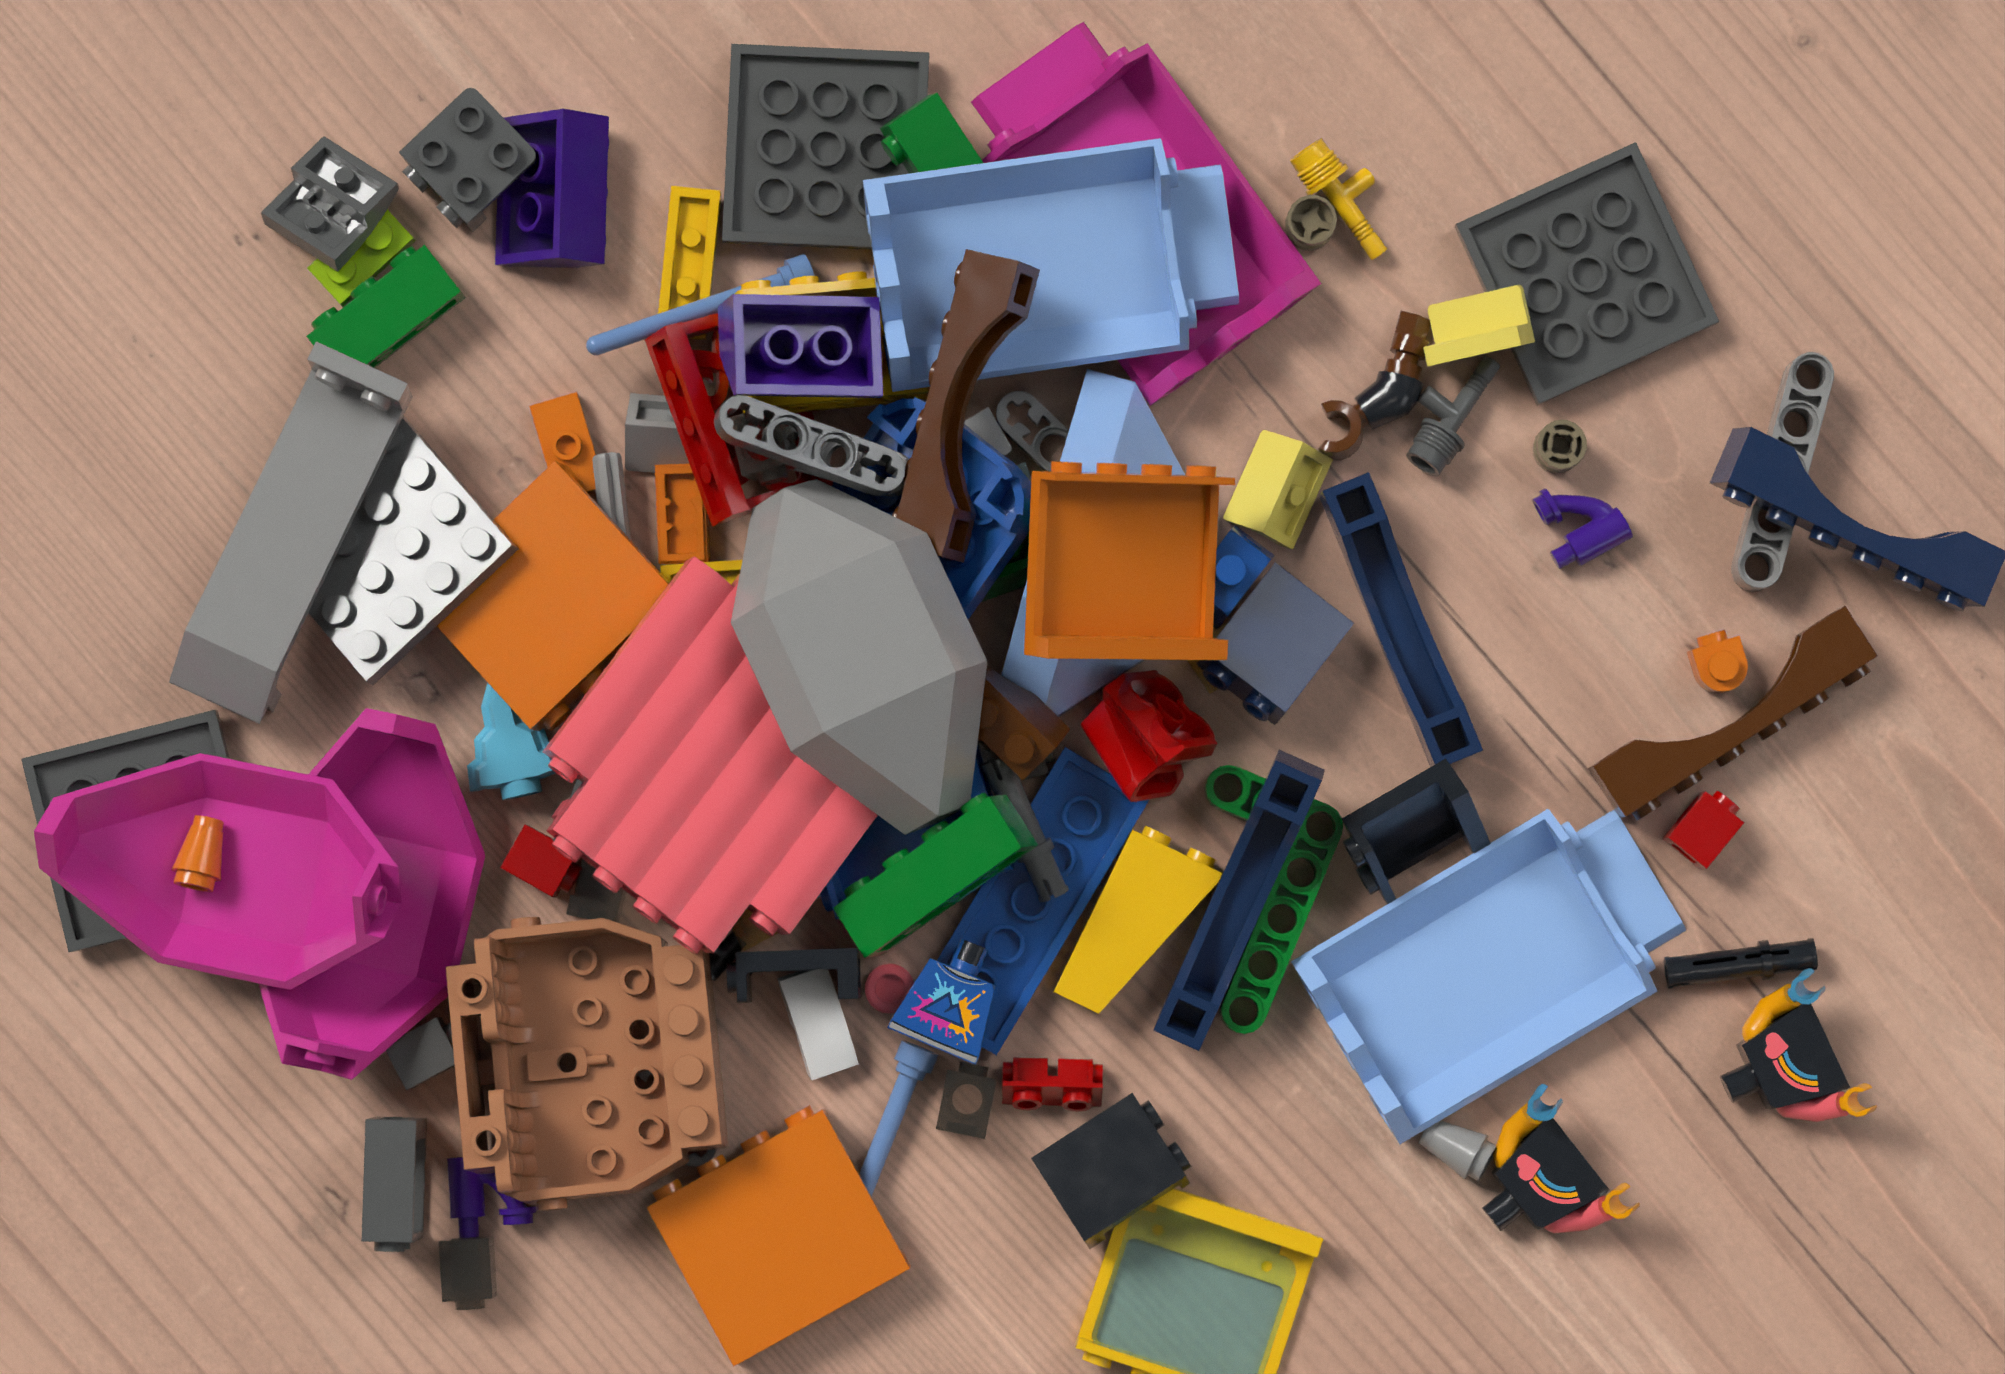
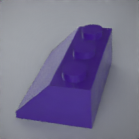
M563 108L503 117L534 149L536 160L497 197L495 265L577 268L605 264L609 116Z
M732 294L718 306L720 358L734 396L883 397L879 297Z

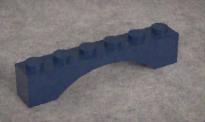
M1753 427L1732 429L1710 480V484L1725 490L1722 496L1725 500L1744 508H1750L1752 504L1768 511L1765 517L1768 521L1787 529H1793L1797 525L1810 532L1808 539L1815 544L1832 550H1836L1837 546L1851 551L1853 552L1851 557L1853 562L1876 571L1882 566L1896 573L1893 580L1898 584L1916 591H1921L1925 587L1938 594L1936 598L1938 603L1953 610L1963 612L1965 607H1985L2005 560V550L1966 531L1943 532L1925 538L1911 539L1890 536L1863 526L1842 513L1820 492L1805 471L1794 447Z
M1367 472L1323 490L1319 495L1430 767L1445 758L1449 764H1452L1483 751L1465 704L1445 666L1422 613L1399 553L1388 517L1370 473Z
M1280 749L1278 750L1159 1013L1153 1031L1197 1051L1200 1050L1264 904L1319 789L1325 772L1324 769Z

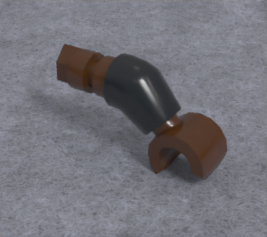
M1401 310L1390 351L1395 354L1394 359H1387L1385 370L1378 372L1376 381L1354 398L1357 404L1352 406L1338 400L1321 403L1323 412L1328 419H1344L1350 425V431L1340 441L1325 440L1318 448L1319 452L1333 460L1349 458L1359 449L1363 441L1364 427L1369 425L1373 430L1410 413L1417 404L1424 385L1419 381L1422 368L1418 366V361L1425 360L1423 347L1429 346V342L1426 340L1430 327L1429 319Z

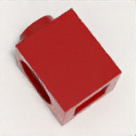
M1717 790L1712 796L1708 792L1703 791L1698 793L1662 839L1698 869L1705 870L1745 822L1736 816L1740 808L1727 796Z
M524 824L500 866L505 871L554 898H557L561 890L568 894L583 869L552 846L553 838L527 824Z

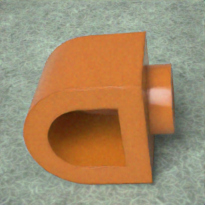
M1722 630L1696 638L1699 648L1688 651L1687 655L1698 685L1711 693H1725L1738 687L1744 681L1748 670V663L1740 636L1728 639L1726 631Z

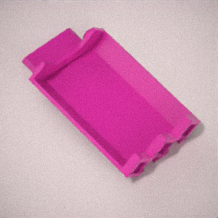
M1082 22L971 101L974 108L995 135V138L987 144L991 152L982 159L983 163L1161 138L1166 158H1175L1177 170L1221 164L1239 291V304L1196 310L1197 328L1189 329V350L1118 360L1131 380L1136 382L1140 392L1150 406L1193 379V376L1216 359L1219 360L1249 339L1255 331L1272 319L1280 317L1322 284L1148 43L1131 52L1124 46L1108 56L1085 22Z

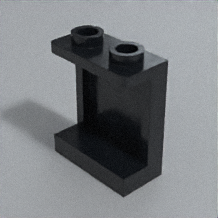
M1446 758L1342 818L1350 836L1343 841V844L1358 867L1356 872L1370 895L1379 891L1387 904L1396 900L1389 885V879L1456 840L1463 838L1472 853H1476L1491 844L1469 791Z
M858 948L735 952L736 962L727 963L728 993H737V1003L752 1002L751 975L754 972L837 969L838 999L861 998L860 950Z
M1133 1093L1031 1158L1089 1249L1106 1239L1104 1233L1177 1186L1183 1189L1190 1184L1184 1171L1192 1166L1176 1141L1169 1146L1165 1144L1157 1131L1164 1126L1160 1116L1149 1100L1140 1105Z

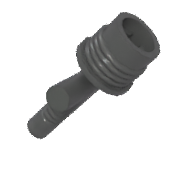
M1484 356L1453 403L1431 386H1428L1421 393L1418 402L1438 416L1441 421L1438 422L1434 419L1424 418L1420 424L1421 429L1413 439V445L1406 454L1413 465L1429 475L1439 476L1444 467L1451 463L1457 452L1462 451L1465 443L1456 432L1480 398L1479 396L1484 392L1487 384L1491 382L1499 370L1500 365L1498 362L1488 356Z

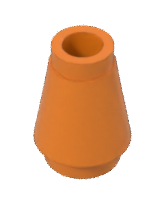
M194 816L193 825L190 826L171 869L176 872L174 884L191 890L213 892L215 882L221 881L223 821L207 816Z

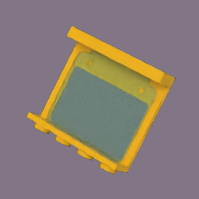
M1174 1188L1113 1227L1075 1348L1084 1351L1082 1356L1084 1361L1108 1369L1111 1368L1112 1362L1116 1361L1131 1366L1130 1374H1277L1314 1257H1318L1323 1238Z

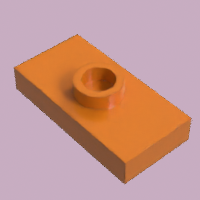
M574 392L529 406L547 468L554 461L565 464L580 479L578 483L587 493L595 492L592 459L596 452L578 393Z
M690 464L655 465L658 563H685L692 557H696L702 562H710L709 517Z

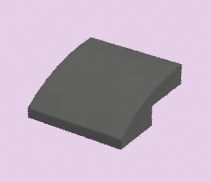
M323 136L291 167L294 180L261 212L266 226L338 272L372 233L392 203L399 187L397 182Z

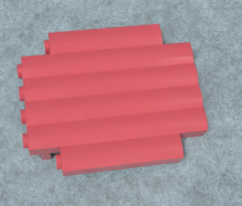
M692 557L680 568L542 752L552 759L548 766L556 774L570 783H573L576 778L582 782L573 796L568 800L562 801L551 816L554 821L546 831L556 838L552 846L575 863L581 857L596 869L592 875L595 880L616 894L620 888L636 899L632 907L638 913L654 924H657L660 919L665 921L676 930L673 939L688 951L697 955L700 950H703L705 953H714L746 908L752 912L748 918L749 921L769 936L773 937L776 932L781 935L791 934L875 820L877 814L790 751L731 625L740 574L730 584L708 565L696 557Z

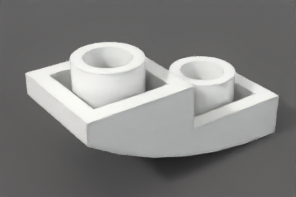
M828 969L801 970L777 978L788 1018L795 1030L810 1079L815 1080L858 1065L851 1036Z

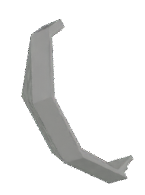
M818 479L785 487L753 507L731 625L790 751L905 835L937 824L960 811L961 806L971 799L987 659L928 534Z

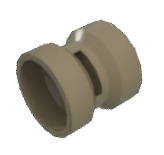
M1307 195L1294 202L1285 220V231L1293 245L1302 250L1313 251L1322 248L1328 243L1336 228L1337 215L1335 209L1327 199L1318 195Z
M1555 420L1547 424L1535 437L1533 456L1537 464L1545 471L1564 473L1574 468L1584 457L1587 449L1586 436L1576 423L1568 420Z

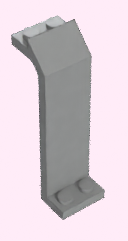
M315 342L307 359L312 370L185 629L169 683L258 724H260L266 710L274 712L282 694L277 689V681L284 662L413 397L408 383L318 342Z

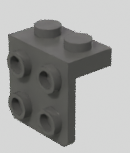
M474 88L465 89L399 151V154L408 164L402 171L422 193L430 187L443 200L436 208L456 229L464 222L472 232L487 219L483 211L536 160L534 149Z

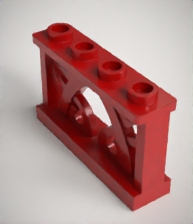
M718 313L683 323L681 321L664 326L645 339L712 527L751 514L753 507L785 487L815 479L830 486L833 485V481L795 471L797 479L793 483L782 482L770 473L765 463L768 460L772 467L780 471H786L788 468L781 466L776 460L740 447L738 448L746 458L743 460V456L738 449L734 450L733 458L730 457L725 441L717 434L714 426V411L725 400L729 387V381L719 352ZM713 332L712 352L691 349L688 341L689 338ZM714 373L716 377L715 393L713 396H708L703 380H706L709 385L712 384ZM812 411L795 413L814 420ZM767 417L764 418L763 426L757 440L761 441L762 432L765 426L770 421V419ZM786 424L776 426L773 431V437L776 434V432L780 428L786 426ZM799 436L796 441H787L785 450L796 449L799 444ZM756 474L762 484L771 492L746 499L741 486Z

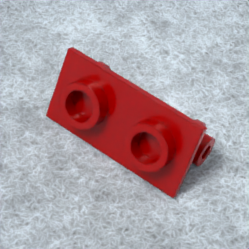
M1013 1057V1062H1003L1002 1104L1012 1105L1016 1109L1026 1111L1039 1109L1042 1105L1062 1106L1065 1110L1073 1112L1087 1111L1092 1107H1102L1103 1064H1093V1059H1058V1076H1048V1058Z

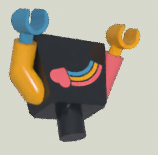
M1813 969L1803 970L1792 981V984H1786L1762 998L1742 1027L1743 1040L1736 1044L1745 1065L1720 1076L1722 1085L1732 1103L1758 1092L1766 1109H1776L1784 1118L1812 1122L1847 1116L1848 1114L1861 1117L1876 1110L1877 1105L1865 1108L1859 1104L1858 1092L1869 1090L1872 1086L1868 1083H1862L1850 1088L1811 1003H1814L1825 992L1826 987L1823 986L1818 991L1813 992L1804 986L1803 981L1815 972Z
M1545 1084L1539 1085L1528 1103L1524 1104L1502 1126L1492 1155L1496 1167L1491 1173L1503 1187L1504 1191L1483 1206V1211L1499 1231H1502L1524 1214L1534 1228L1538 1230L1545 1228L1553 1234L1586 1231L1613 1218L1624 1219L1639 1208L1640 1203H1635L1630 1207L1625 1206L1620 1202L1619 1194L1625 1192L1631 1186L1627 1183H1621L1608 1193L1607 1196H1603L1610 1191L1554 1119L1563 1103L1562 1098L1555 1105L1549 1106L1544 1104L1540 1097L1548 1086Z

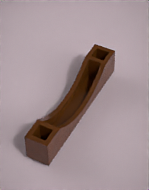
M968 249L965 250L963 261L958 265L955 272V293L951 308L944 316L941 333L943 339L938 358L930 368V389L925 408L921 410L917 418V439L912 457L905 465V477L903 479L905 485L900 504L892 515L926 532L938 557L962 563L965 560L976 518V511L967 490L962 465V434L967 406L976 381L990 356L1005 338L1028 318L1040 269L1017 260Z
M1843 606L1796 635L1789 658L1776 682L1753 708L1735 722L1711 734L1690 740L1669 742L1632 740L1590 766L1588 770L1619 817L1624 818L1632 813L1637 821L1660 807L1662 804L1657 797L1670 788L1674 787L1677 793L1680 794L1701 781L1703 776L1699 770L1716 760L1718 765L1722 767L1746 752L1741 743L1750 737L1758 734L1763 741L1787 726L1783 716L1797 707H1800L1805 714L1828 700L1829 697L1825 690L1841 680L1845 687H1848L1870 673L1871 670L1866 663L1878 655L1847 607Z
M987 665L978 737L1024 780L1059 745L1070 731V728L1038 696L1016 685Z

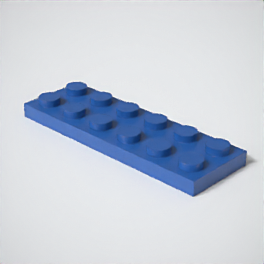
M1066 747L1033 799L1031 806L1045 838L1050 837L1053 842L1054 849L1051 852L1069 890L1056 898L1054 895H1051V900L1040 903L1024 862L1018 863V861H1015L1013 863L1015 870L995 875L981 886L937 960L949 966L961 938L988 949L977 978L996 986L982 1047L996 1056L1149 800L1130 802L1111 774Z

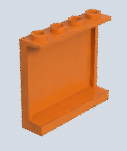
M554 461L494 519L519 549L437 625L440 631L529 729L537 731L546 727L552 731L570 716L572 710L568 706L582 693L585 695L670 583L578 483L580 479L570 468L557 461Z
M1051 461V471H1032L1024 655L1048 659L1227 660L1228 640L1213 638L1219 485H1235V478L1216 476V466L1186 465V475H1172V465L1142 464L1141 474L1127 473V464L1097 463L1096 472H1082L1081 462Z
M807 1106L784 1119L788 1127L785 1131L770 1138L767 1130H764L742 1142L740 1145L744 1153L729 1162H726L723 1154L697 1167L700 1178L682 1186L679 1178L652 1192L656 1202L646 1207L733 1367L902 1274L911 1267L829 1121L825 1109L814 1114L811 1106Z

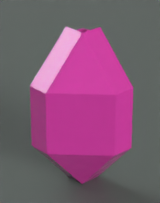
M366 708L308 775L333 779L399 867L402 904L385 938L291 990L259 984L281 1063L322 1071L350 1080L355 1078L448 997L446 967L460 965L485 860V852L436 724Z
M199 753L54 797L34 830L39 868L157 963L291 990L384 939L402 904L399 867L333 779ZM195 815L212 817L224 822L222 830L221 881L215 882L213 892L191 890L174 884L176 872L171 869L190 826L193 825Z

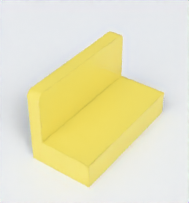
M1521 285L1432 304L1427 309L1435 342L1434 345L1423 347L1427 366L1535 342L1524 289Z
M1263 430L1258 437L1224 513V520L1255 531L1274 543L1293 550L1333 459L1302 441Z

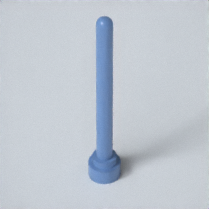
M805 254L784 260V266L777 268V274L759 280H770L771 287L790 285L789 280L793 278L815 275ZM741 286L594 335L587 340L586 348L592 355H601L645 340L664 326L718 313V306L732 294L741 290Z
M901 1040L894 1058L898 1061L895 1070L899 1072V1075L859 1173L871 1197L917 1081H923L926 1073H932L938 1058V1054L904 1040Z

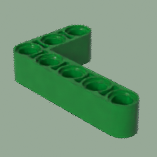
M1220 766L1212 771L1206 779L1204 787L1205 797L1210 805L1216 809L1247 821L1266 778L1237 766ZM1220 775H1233L1239 780L1241 794L1234 802H1223L1215 795L1213 786L1215 780ZM1316 799L1313 800L1283 863L1220 1006L1221 1020L1233 1032L1242 1034L1252 1033L1260 1028L1265 1021L1342 836L1344 826L1339 812L1332 806ZM1313 813H1324L1329 816L1333 823L1332 834L1324 841L1314 840L1307 833L1306 822ZM1294 859H1305L1310 862L1314 869L1313 880L1306 887L1293 885L1287 877V867ZM1278 904L1288 906L1295 915L1294 926L1290 931L1283 934L1272 930L1267 919L1271 908ZM1260 950L1272 954L1276 962L1273 975L1263 980L1255 978L1248 967L1252 954ZM1242 996L1253 1000L1257 1008V1014L1253 1022L1244 1026L1234 1023L1229 1014V1008L1233 1000Z

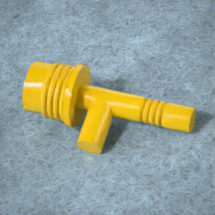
M1322 138L1316 140L1290 159L1291 164L1298 172L1297 177L1306 186V194L1312 195L1322 189L1345 224L1351 229L1357 240L1360 241V245L1371 260L1387 250V247L1377 233L1373 232L1374 229L1370 228L1371 225L1368 224V220L1365 219V216L1354 202L1356 197L1375 183L1374 176L1368 169L1362 168L1344 183H1341L1338 177L1349 167L1346 163L1340 162L1337 154H1334V150L1329 149Z

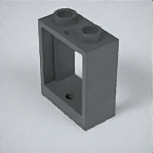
M373 1117L365 1119L361 1241L374 1242V1251L404 1252L405 1249H410V1243L423 1238L427 1118Z

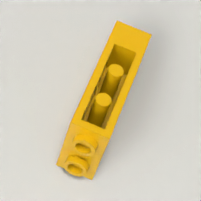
M1148 826L1144 827L1142 833L1132 829L1053 992L1099 1014L1219 882L1223 873L1213 869L1217 860L1191 847L1187 855H1184L1168 847L1172 840L1171 837Z

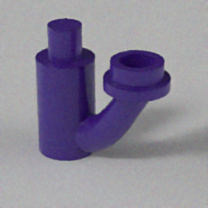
M1546 488L1539 491L1540 495L1532 499L1535 509L1545 525L1552 522L1556 524L1562 522L1561 513L1580 514L1592 519V521L1564 535L1566 543L1550 552L1553 561L1559 569L1574 561L1579 566H1582L1633 538L1632 531L1617 507L1612 508L1608 503L1600 499L1581 495L1551 496Z
M463 1157L447 1158L450 1218H458L459 1238L479 1237L478 1217L486 1216L484 1183L490 1185L507 1206V1208L499 1209V1215H503V1225L533 1223V1213H537L536 1206L527 1207L526 1203L498 1192L495 1173L477 1174L464 1170Z

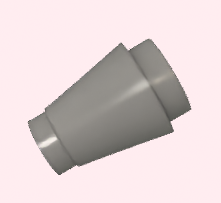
M1439 1121L1425 1129L1419 1141L1420 1145L1426 1147L1428 1151L1463 1179L1470 1176L1477 1181L1481 1179L1496 1148L1495 1144L1487 1141L1488 1135L1444 1121Z

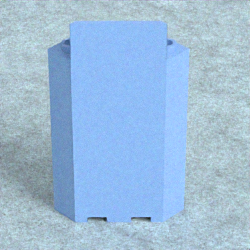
M1161 138L863 180L868 234H870L874 259L873 271L877 297H879L884 330L883 342L892 392L930 387V368L938 358L943 339L941 333L944 316L951 308L956 289L954 286L955 272L958 265L963 261L966 249L1017 260L1040 269L1028 318L1013 330L990 356L977 380L1189 350V329L1197 328L1196 310L1239 304V291L1221 164L1177 170L1175 158H1166Z
M1547 809L1491 842V844L1478 852L1469 855L1294 959L1291 963L1314 1005L1319 1009L1333 1032V1037L1352 1069L1356 1071L1368 1091L1369 1097L1398 1143L1402 1144L1656 993L1657 989L1649 974L1656 967L1648 953L1685 932L1686 929L1615 810L1576 832L1568 821L1560 825L1551 811Z

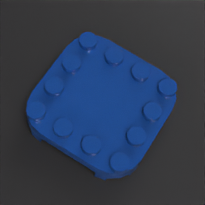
M914 397V399L902 398L886 406L879 404L867 416L873 424L864 436V439L891 448L910 459L917 439V418L921 410L925 408L926 401ZM964 424L962 434V465L967 490L976 511V518L964 563L939 557L965 615L969 619L1028 534L1031 482L1017 465ZM867 466L868 469L873 470L877 475L885 479L892 477V474L887 473L883 466ZM833 482L832 487L891 516L899 506L902 496L889 497L884 495L879 497Z

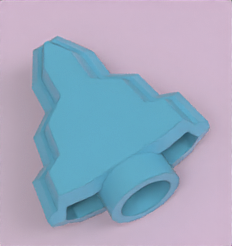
M487 682L481 705L484 728L474 739L475 759L467 765L470 792L500 788L502 800L542 792L540 779L555 774L548 766L552 759L542 752L549 744L545 729L543 728L540 731L529 729Z

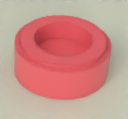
M880 965L867 977L865 983L866 998L876 1010L887 1014L895 1013L913 986L914 980L910 973L899 965Z

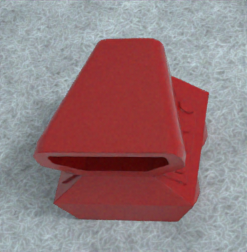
M1157 670L1124 673L1104 687L1103 700L1080 725L1130 802L1172 795L1184 777L1181 763L1212 756L1218 744L1209 724L1198 714L1189 710L1184 704L1183 695L1178 687L1168 678L1159 674Z

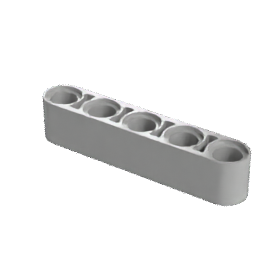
M1816 352L1801 354L1786 366L1767 431V435L1795 448L1807 474L1809 473L1834 380V370L1831 362L1825 356ZM1800 365H1810L1818 371L1820 381L1816 389H1806L1798 383L1796 372ZM1796 412L1806 420L1807 431L1803 437H1793L1787 433L1783 425L1786 413ZM1753 504L1745 512L1731 565V574L1734 582L1740 588L1746 591L1757 592L1770 587L1779 579L1793 529L1780 527L1777 533L1764 531L1758 523V513L1761 508ZM1758 555L1767 562L1769 569L1765 580L1755 581L1746 574L1745 561L1748 556Z

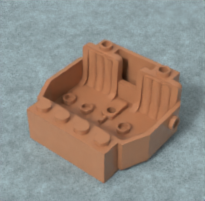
M524 917L510 920L511 928L497 929L485 938L474 939L476 963L446 967L464 1170L477 1174L495 1173L498 1192L527 1204H537L538 1211L567 1209V1200L637 1193L688 1163V1152L729 1148L709 953L700 950L695 955L681 945L668 946V943L660 936L605 918L541 925L540 917ZM481 984L482 991L475 998L473 985ZM477 1016H481L484 1040L491 1043L492 1059L480 1060ZM638 1021H645L649 1026L648 1035L641 1040L635 1039L631 1032L633 1025ZM566 1054H573L577 1059V1066L572 1072L565 1073L560 1068V1060ZM642 1071H650L654 1076L653 1085L648 1089H640L636 1083L638 1074ZM495 1085V1090L488 1091L490 1115L485 1116L483 1086ZM487 1131L492 1132L496 1138V1144L491 1150L488 1149Z

